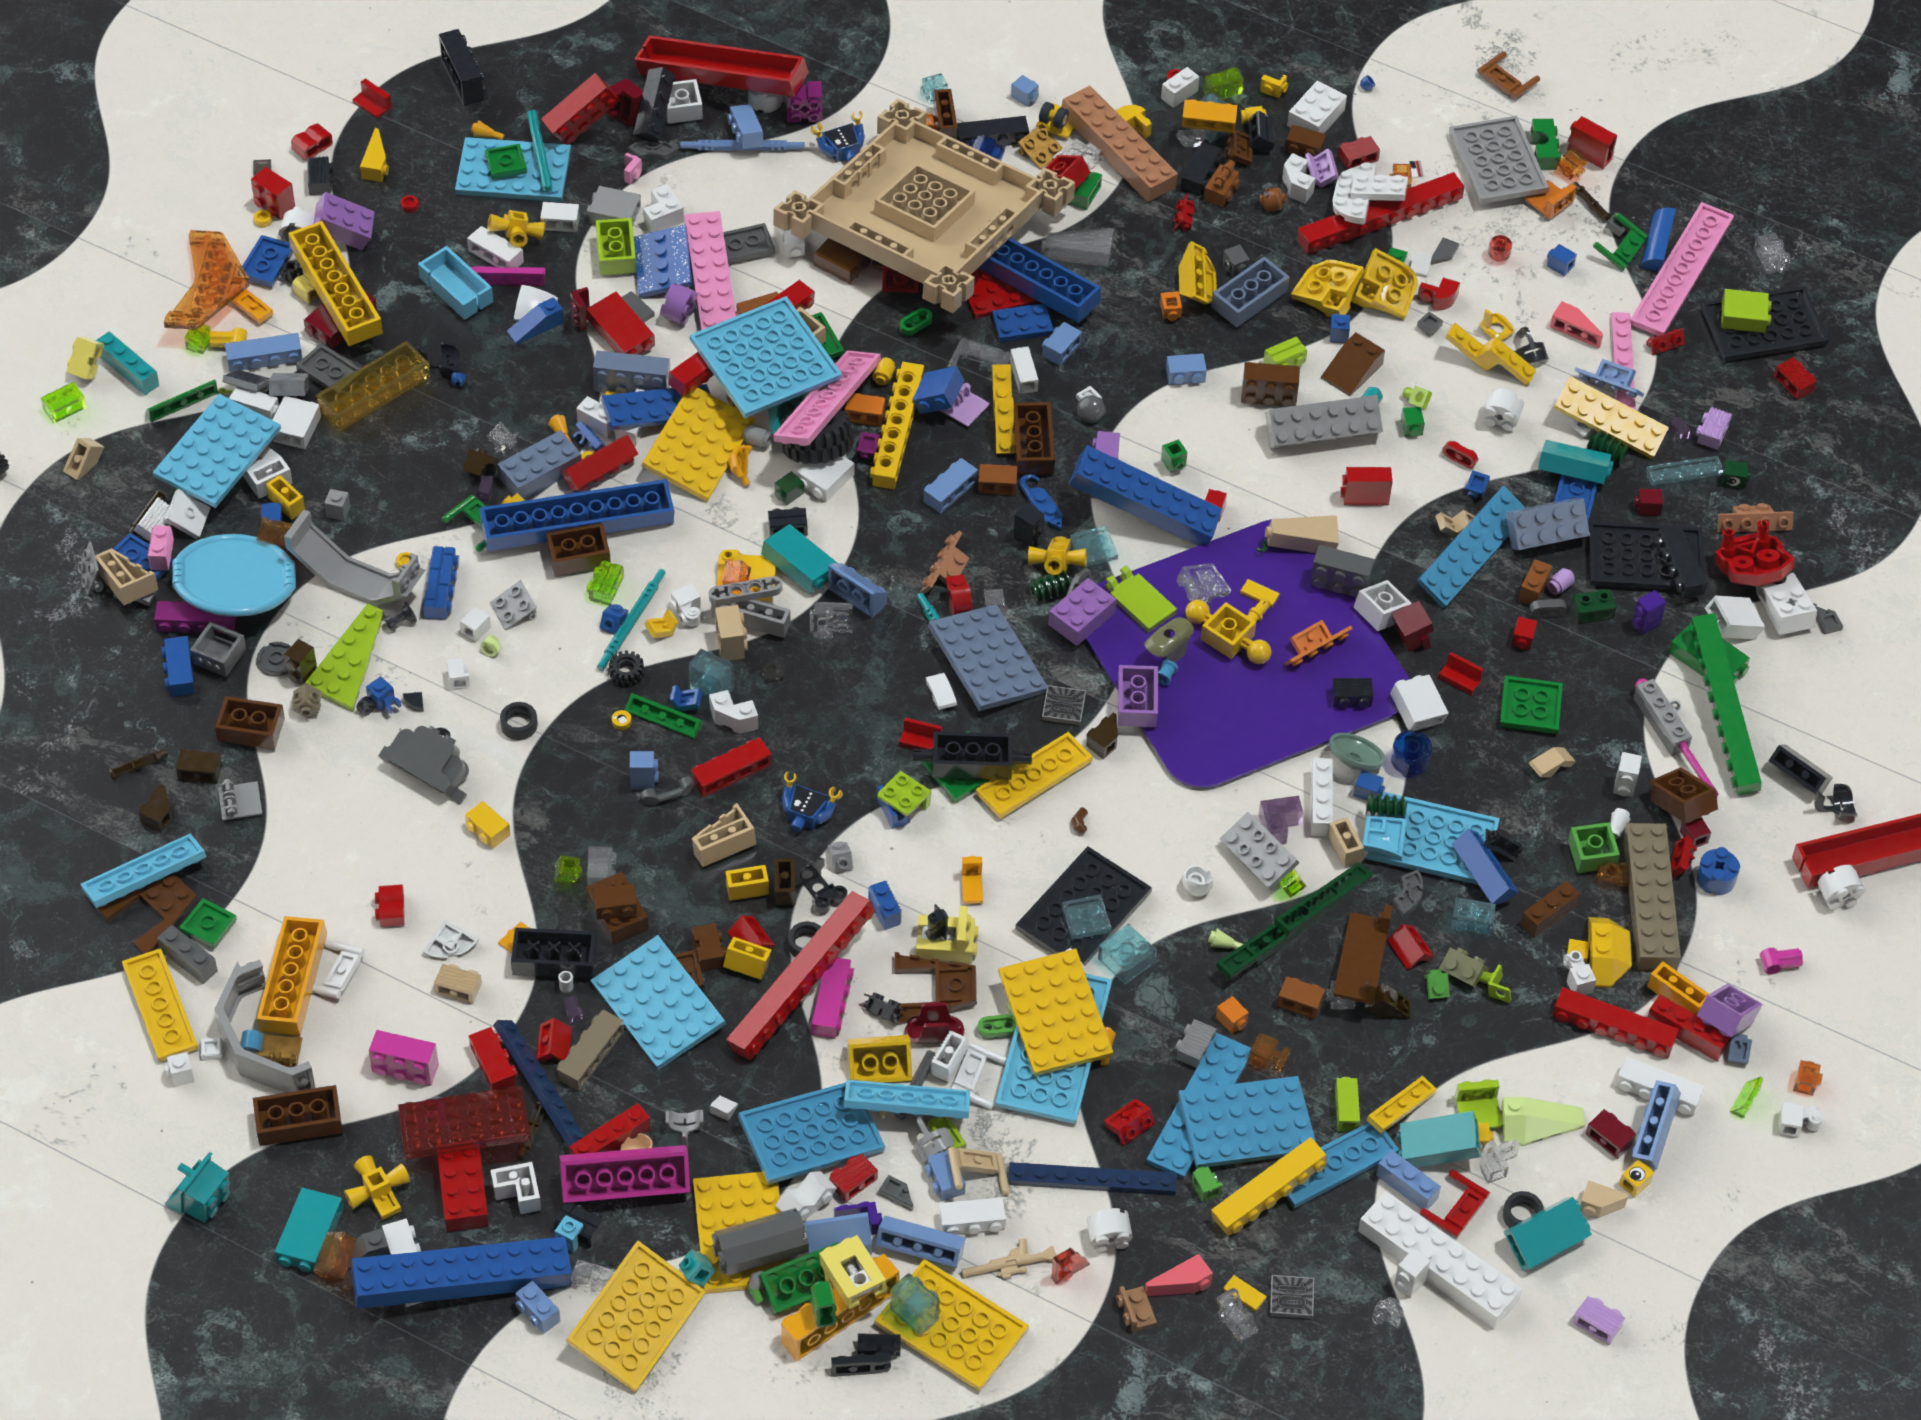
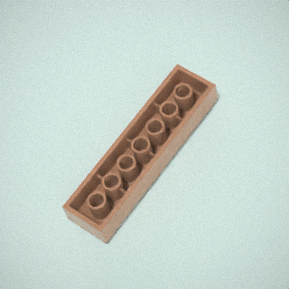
M1091 86L1062 100L1061 107L1069 110L1067 121L1147 202L1175 189L1178 173Z

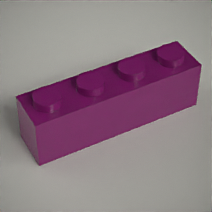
M157 601L154 622L156 631L202 634L209 622L234 631L236 616L208 613L190 605L188 602ZM214 630V634L225 635L222 632Z

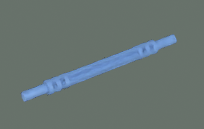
M698 140V142L681 141L680 148L712 151H787V149H805V142L763 140V147L742 149L740 143H737L736 140Z

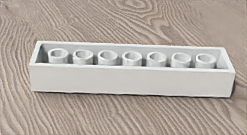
M1387 1191L1360 1219L1358 1231L1400 1262L1413 1248L1430 1259L1431 1262L1426 1281L1491 1328L1495 1329L1519 1302L1522 1292L1521 1287Z

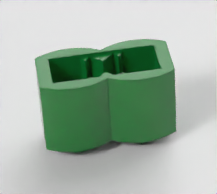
M819 1281L811 1287V1305L816 1325L820 1328L836 1323L837 1306L831 1283Z

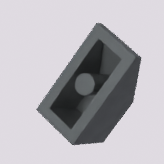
M383 1228L360 1235L343 1250L349 1270L352 1268V1258L390 1255Z

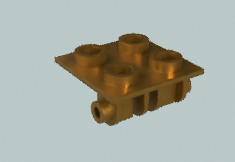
M1043 124L1018 141L1020 145L1018 152L1021 155L1028 154L1039 169H1042L1057 155L1065 151Z
M262 1034L264 1036L262 1051L255 1052V1054L286 1067L298 1065L302 1037Z

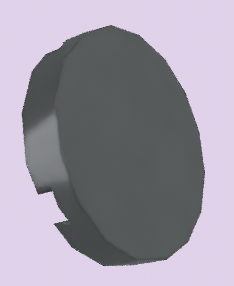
M272 642L266 647L263 646L257 654V663L260 670L269 676L287 674L284 654L291 646L284 642Z

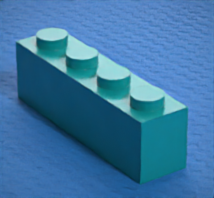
M110 331L95 340L105 344L101 358L144 395L160 386L157 371Z

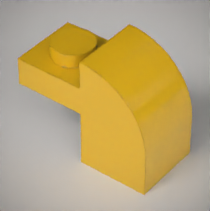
M1126 105L1116 110L1144 138L1151 135L1152 123L1148 118H1145L1146 110L1143 107Z

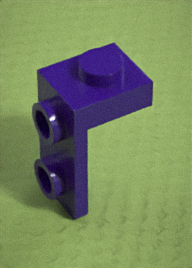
M864 1201L854 1205L843 1204L834 1208V1217L868 1212L871 1235L878 1233L879 1225L883 1220L882 1214L877 1213L875 1202Z

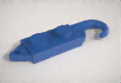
M1033 474L1022 476L1019 480V486L1028 498V502L1032 507L1044 513L1046 526L1050 525L1061 530L1063 513L1045 489L1039 487L1030 489L1026 484V481L1029 479H1034L1037 482L1040 479Z

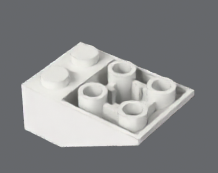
M270 447L264 456L256 459L243 475L259 499L268 494L266 484L279 475H282L284 480L292 484L290 468L283 458Z

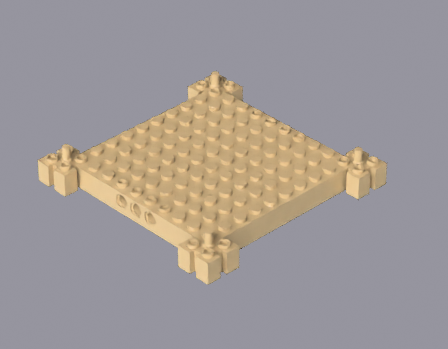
M896 99L890 105L889 111L885 109L877 116V133L880 135L807 200L806 195L796 190L786 197V203L782 201L773 209V226L784 231L791 229V234L802 240L811 233L812 229L922 283L923 299L933 304L940 302L941 308L954 313L961 306V301H966L974 294L975 277L971 276V274L1041 208L1042 212L1055 217L1062 210V206H1066L1074 199L1075 182L1064 176L1059 179L1057 178V173L1047 168H1044L1037 175V178L926 126V111L917 107L910 109L909 103Z

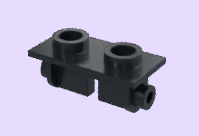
M1486 829L1485 846L1514 862L1515 854L1523 851L1522 844L1513 839L1509 840V837L1502 834L1499 830L1491 831Z
M937 904L934 905V912L928 915L929 929L927 938L930 941H936L943 937L946 941L949 917L946 911L940 909Z
M873 992L872 995L864 993L865 996L869 997L863 1005L867 1012L879 1016L883 1009L882 1018L891 1022H898L901 1017L900 1011H907L901 1008V1003L892 999H889L888 1002L885 1001V996Z
M858 1333L857 1355H875L877 1352L885 1351L893 1356H900L901 1334Z

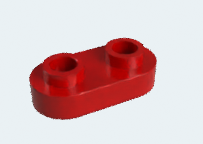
M1448 441L1442 449L1445 456L1467 468H1473L1479 460L1476 452L1460 445L1456 441Z

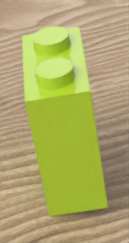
M1725 289L1722 298L1721 328L1765 333L1767 325L1770 326L1771 315H1768V312L1771 311V301H1768L1769 293Z

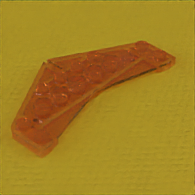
M190 230L189 242L195 273L194 283L174 310L167 313L164 319V328L196 330L249 287V277L222 232Z

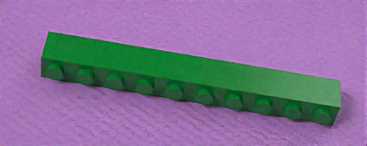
M1711 613L1692 617V625H1689L1690 635L1695 637V642H1693L1695 652L1700 655L1698 664L1700 670H1704V686L1709 688V692H1707L1708 701L1713 703V719L1718 721L1719 726H1716L1717 734L1723 740V743H1721L1722 752L1727 754L1726 767L1733 776L1730 778L1732 788H1736L1737 795L1761 791L1762 781L1716 615Z

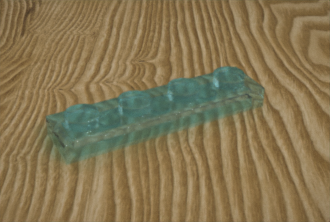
M1712 456L1647 466L1646 474L1650 484L1657 485L1722 475L1723 467L1719 457Z

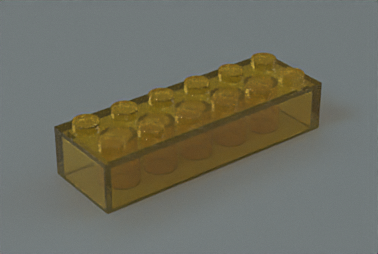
M406 341L316 395L317 404L320 405L321 413L339 431H342L430 378L429 363Z

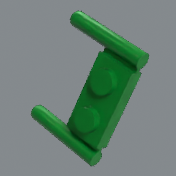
M1616 213L1614 218L1630 231L1613 254L1599 242H1595L1593 248L1623 271L1648 235L1622 214Z
M471 495L442 517V521L447 523L463 511L471 521L481 528L480 507L486 506L476 499L474 495ZM484 540L475 546L477 552H481L486 548Z

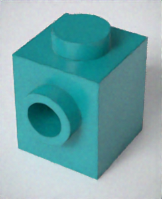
M691 1249L678 1265L688 1281L703 1287L716 1271L706 1255Z

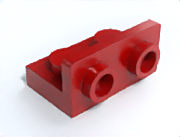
M1134 1099L1105 1119L1104 1123L1108 1129L1119 1136L1120 1143L1126 1145L1153 1126L1155 1121L1151 1108Z

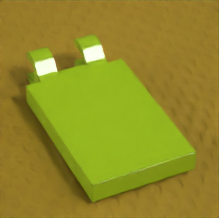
M1126 565L1120 569L1122 574L1119 577L1123 580L1121 583L1118 584L1116 578L1112 575L1106 579L1108 583L1105 587L1111 591L1110 595L1117 599L1116 604L1148 633L1177 613V608L1139 573L1134 576Z

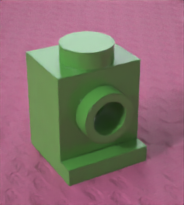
M1200 1167L1193 1172L1192 1184L1202 1203L1222 1195L1223 1184L1221 1182L1218 1183L1216 1174L1211 1173L1209 1167Z

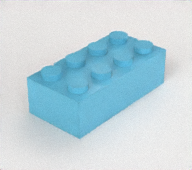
M448 246L418 263L420 279L429 287L432 286V290L464 320L478 312L477 308L481 310L493 302L492 287Z

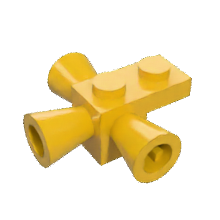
M509 210L508 215L504 214L503 218L490 214L487 225L488 231H505L506 238H509L510 244L516 248L526 245L528 241L527 235L542 240L545 228L544 222L528 223L527 213Z
M1058 536L1052 538L1047 550L1029 546L1028 564L1044 563L1045 570L1049 574L1057 575L1062 570L1067 571L1068 563L1086 567L1087 548L1069 551L1071 539Z
M364 1156L357 1160L354 1168L362 1176L364 1186L344 1190L350 1207L355 1209L370 1198L382 1220L401 1212V1206L395 1198L391 1187L411 1182L404 1165L401 1163L388 1174H385L382 1167L376 1169L372 1156Z

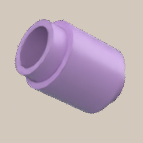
M1562 568L1549 578L1546 584L1547 589L1553 595L1561 594L1574 584V574L1572 571Z

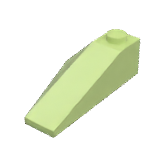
M1503 1097L1500 1112L1503 1121L1504 1146H1525L1538 1139L1545 1140L1549 1136L1558 1133L1565 1134L1585 1128L1583 1107L1527 1097Z

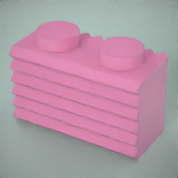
M170 526L152 527L147 554L151 570H169L174 541L172 527Z

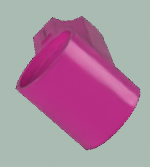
M1766 948L1760 952V958L1766 974H1776L1784 968L1803 965V954L1799 948L1777 951L1776 948Z

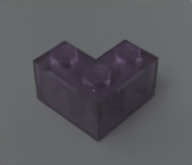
M1299 796L1260 801L1259 818L1261 825L1281 844H1287L1288 827L1302 824L1303 808Z

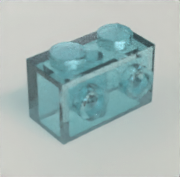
M1456 897L1451 928L1459 931L1490 935L1496 904Z

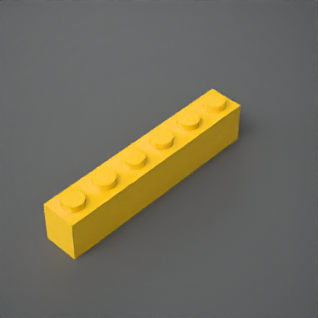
M1311 1137L1211 1209L1214 1221L1227 1236L1239 1232L1244 1224L1257 1219L1262 1211L1266 1208H1272L1277 1200L1288 1196L1299 1184L1306 1183L1315 1172H1321L1327 1164L1325 1152Z

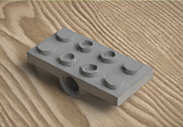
M1249 812L1244 814L1219 838L1270 890L1300 863Z

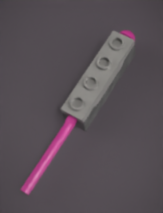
M1639 679L1635 684L1636 690L1633 699L1671 757L1683 753L1699 779L1714 787L1689 749L1692 739L1691 734L1654 679L1649 681L1647 679Z

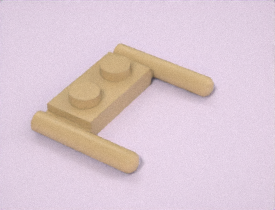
M955 1147L947 1149L953 1180L957 1190L963 1188L960 1172L962 1170L994 1175L998 1173L1002 1194L1005 1196L1010 1194L1002 1153L995 1154V1152L965 1148L956 1149Z

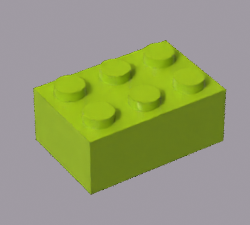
M632 218L596 220L600 275L636 273Z

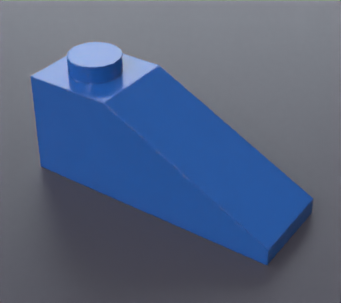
M554 297L539 303L509 328L507 334L517 345L564 323L563 308Z

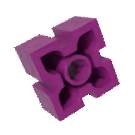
M821 81L807 82V85H801L795 97L786 96L787 122H801V119H808V122L822 121Z

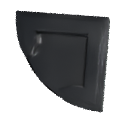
M422 692L403 693V700L406 705L414 708L415 711H424Z

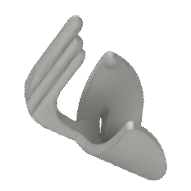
M696 1110L691 1113L666 1111V1127L671 1131L681 1133L682 1145H686L688 1149V1134L699 1130L703 1126V1110ZM684 1120H686V1125L688 1126H679L684 1125Z
M921 1115L916 1117L924 1136L914 1147L923 1162L927 1161L928 1156L937 1154L954 1144L948 1128H940L929 1132L926 1127L925 1118ZM941 1136V1138H938L935 1141H933V1144L935 1145L934 1148L931 1145V1143L922 1148L929 1141Z

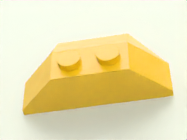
M1191 241L1179 264V294L1206 305L1212 303V294L1217 290L1216 271L1207 256L1206 248Z
M1588 917L1589 965L1596 978L1595 987L1611 988L1632 966L1630 931L1609 918Z

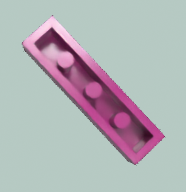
M837 957L835 962L824 972L811 1023V1035L836 1039L837 1031H841L843 1019H840L841 1014H845L847 1002H844V1000L850 994L851 985H848V982L853 980L854 968H851L850 959Z

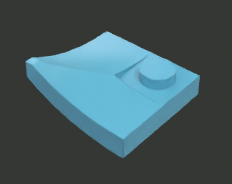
M1367 815L1362 844L1364 851L1380 853L1402 861L1407 819Z

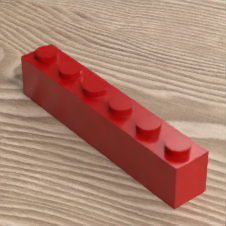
M1564 987L1561 989L1552 1017L1557 1018L1559 1021L1571 1023L1581 1029L1596 1032L1600 1036L1610 1037L1620 1043H1626L1635 1046L1639 1050H1646L1654 1053L1656 1056L1668 1059L1679 1031L1678 1028Z

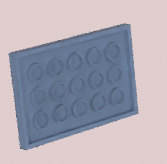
M997 604L929 621L928 628L979 711L1047 692V684Z

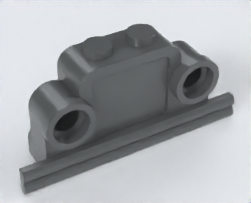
M419 726L414 732L410 729H403L397 734L390 746L383 747L378 756L461 804L467 796L465 792L457 788L459 783L468 776L469 767L466 762L459 759L460 750L455 745L456 740L448 735L442 737L439 735L440 731L433 726L429 728Z

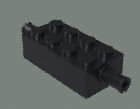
M934 731L933 748L931 750L913 749V761H931L933 763L932 777L1011 780L1014 764L1031 765L1032 752H1014L1013 734Z

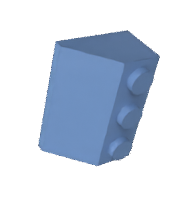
M830 563L828 565L829 590L871 618L887 605V592L882 587H878L867 577L861 576L853 568L843 563Z
M868 1212L805 1221V1238H808L809 1252L807 1254L836 1242L841 1243L846 1238L858 1235L869 1254L872 1255Z

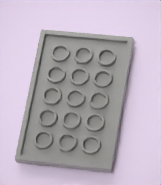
M1517 116L1449 127L1450 136L1480 204L1548 193L1549 186Z

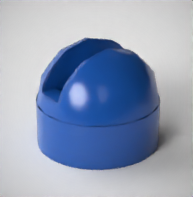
M1366 75L1360 81V86L1364 90H1370L1375 86V82L1369 75Z
M451 374V382L454 386H456V382L459 383V387L465 384L466 374Z

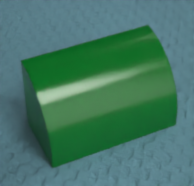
M1091 172L1086 177V180L1076 188L1074 199L1069 204L1088 210L1102 187V174Z

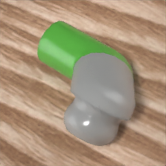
M762 1271L754 1272L748 1284V1290L756 1304L766 1299L760 1289L762 1284L760 1273Z

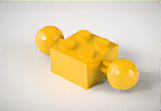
M1193 600L1187 605L1185 611L1187 619L1194 624L1204 623L1202 625L1201 640L1230 659L1242 648L1247 650L1249 660L1255 664H1263L1270 659V645L1264 640H1251L1255 636L1256 621L1226 602L1213 615L1210 614L1208 604L1202 600Z

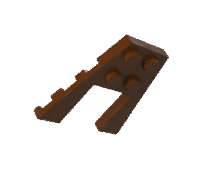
M171 873L161 880L147 884L142 889L134 890L122 898H117L107 905L95 907V909L110 922L139 899L147 904L162 921L133 942L134 947L141 954H145L159 946L157 937L171 925L175 927L177 920L183 917L197 901V895L174 873Z
M895 952V974L935 972L936 1002H946L949 1012L977 1004L976 965L952 961L946 963L940 962L939 959L935 958L928 960L922 959L917 955L910 954V956L900 955L899 952ZM933 1002L901 1003L900 1007L907 1011H900V1020L898 1022L895 1021V1025L908 1023L918 1017L922 1004Z

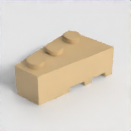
M112 548L95 556L99 569L98 574L123 605L158 590L154 572L142 569V565L138 563L135 565L129 561V558Z
M737 803L732 806L733 809L726 815L722 814L715 824H709L692 838L694 855L702 867L756 845L755 829Z

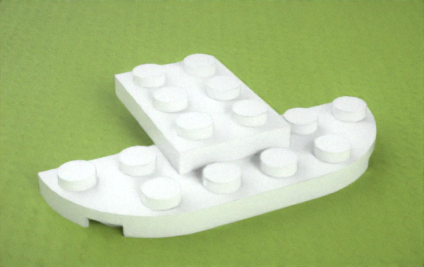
M1362 163L1360 166L1350 168L1342 172L1337 179L1333 196V210L1337 216L1339 214L1343 216L1345 221L1365 224L1370 200L1405 201L1408 177L1401 175L1375 176L1376 164Z

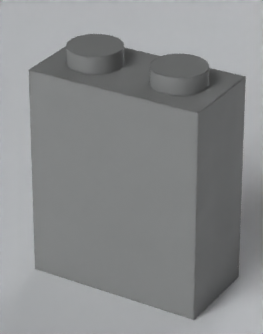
M599 186L597 192L593 193L592 204L587 208L589 224L596 225V220L632 218L633 226L641 208V195Z

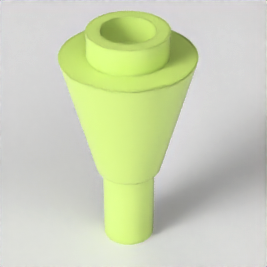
M1218 928L1216 931H1211L1208 940L1211 943L1210 947L1237 949L1243 945L1234 941L1233 938Z

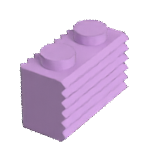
M1711 407L1709 413L1705 412L1701 421V423H1704L1703 426L1699 425L1695 436H1698L1697 443L1718 450L1729 427L1732 414Z
M1587 1296L1576 1312L1573 1323L1600 1338V1340L1607 1342V1344H1611L1622 1328L1625 1317L1622 1316L1619 1310L1610 1309L1605 1306L1600 1299Z

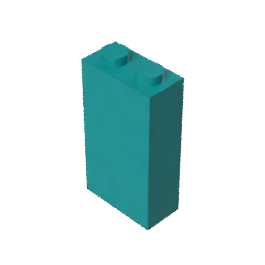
M1545 440L1538 469L1604 484L1605 479L1610 478L1614 462L1610 461L1611 454Z
M791 524L763 541L761 554L809 594L816 589L819 590L828 582V565L830 563H837Z
M1474 1111L1400 1123L1398 1141L1402 1145V1149L1399 1150V1155L1416 1168L1481 1157L1478 1120Z
M301 1188L275 1250L276 1261L280 1265L285 1267L293 1266L304 1272L312 1271L317 1273L344 1209L342 1198Z
M1574 1197L1564 1198L1503 1231L1522 1270L1531 1269L1592 1235L1590 1224L1583 1217L1581 1206Z

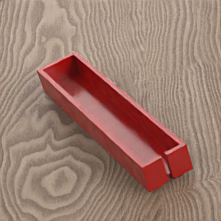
M651 35L648 36L643 44V49H640L634 59L640 75L647 76L649 69L664 67L675 74L674 80L696 79L697 83L791 97L796 96L809 73L804 57Z
M1921 813L1796 844L1792 859L1798 871H1802L1801 877L1807 889L1818 887V880L1826 872L1831 874L1835 872L1833 868L1842 865H1851L1856 870L1858 876H1863L1921 861Z

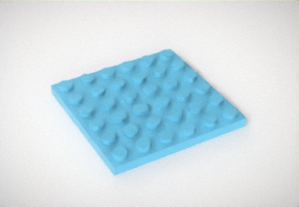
M787 296L690 335L689 340L744 418L842 379V373Z

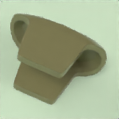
M1175 618L1151 635L1145 641L1144 646L1153 655L1165 657L1166 660L1175 663L1186 654L1189 639L1194 631L1193 625L1185 618ZM1171 631L1175 633V636L1170 638Z

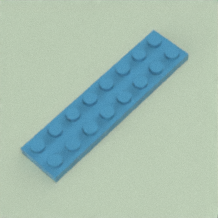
M1505 486L1501 487L1416 582L1442 608L1447 606L1508 538L1509 531L1505 512L1525 507Z
M1216 1033L1185 1090L1236 1084L1253 1054V1048ZM1178 1101L1151 1150L1146 1164L1164 1172L1177 1173V1177L1184 1180L1194 1163V1157L1180 1102Z

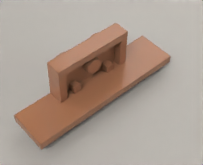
M1764 503L1757 506L1740 504L1733 507L1732 513L1718 514L1717 532L1722 533L1723 530L1727 532V529H1733L1735 532H1754L1758 530V521H1761L1762 525V520L1770 523L1769 531L1792 530L1794 512H1774L1770 505Z
M958 531L954 535L951 534L945 540L946 546L938 553L937 557L939 559L931 566L929 570L931 571L930 575L923 580V588L920 593L924 594L929 591L937 578L946 584V577L961 575L969 560L968 556L955 547L962 532Z

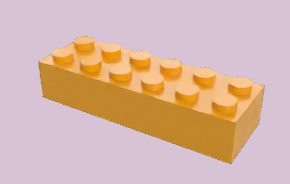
M284 916L256 1018L260 1032L301 1036L327 937L324 920Z
M885 1254L872 1259L886 1279L887 1291L877 1296L870 1291L858 1297L859 1305L848 1309L835 1287H833L832 1290L837 1306V1321L834 1325L817 1327L811 1303L804 1304L797 1313L784 1318L781 1323V1344L796 1361L811 1353L899 1291L900 1271Z

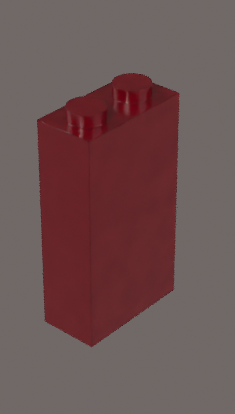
M366 293L370 302L377 311L376 298ZM323 303L304 319L307 335L313 336L323 345L333 349L344 340Z

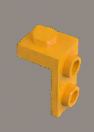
M962 857L964 904L983 903L982 857Z

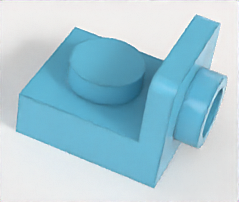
M565 1216L555 1230V1238L566 1237L568 1251L572 1253L578 1248L577 1236L583 1228V1223Z

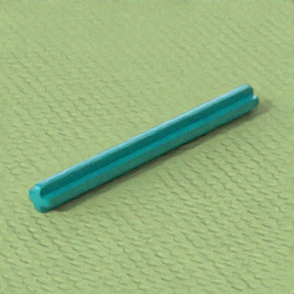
M529 110L527 117L543 190L547 192L553 188L537 111Z

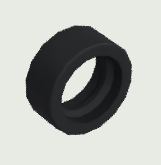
M513 702L507 705L500 714L502 732L505 736L515 740H523L532 736L538 726L536 710L525 702ZM519 714L526 715L531 720L523 727H513L507 723L510 717Z
M805 921L791 928L788 935V947L793 957H796L803 949L796 945V938L802 934L815 935L821 928L819 924Z
M1519 1191L1507 1198L1503 1208V1219L1509 1228L1523 1221L1512 1215L1511 1208L1513 1205L1519 1203L1529 1205L1535 1210L1536 1214L1544 1210L1542 1201L1535 1194Z

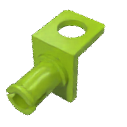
M1414 386V389L1410 387L1404 388L1402 395L1404 398L1409 399L1408 403L1426 409L1432 392Z
M1498 965L1493 973L1484 971L1479 982L1488 984L1489 996L1510 1003L1511 990L1498 985L1503 977L1502 965ZM1496 990L1504 992L1506 996L1498 994Z

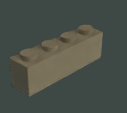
M605 1010L592 1019L588 1030L582 1032L578 1043L570 1048L566 1059L559 1062L556 1069L558 1081L580 1091L623 1034L624 1020Z

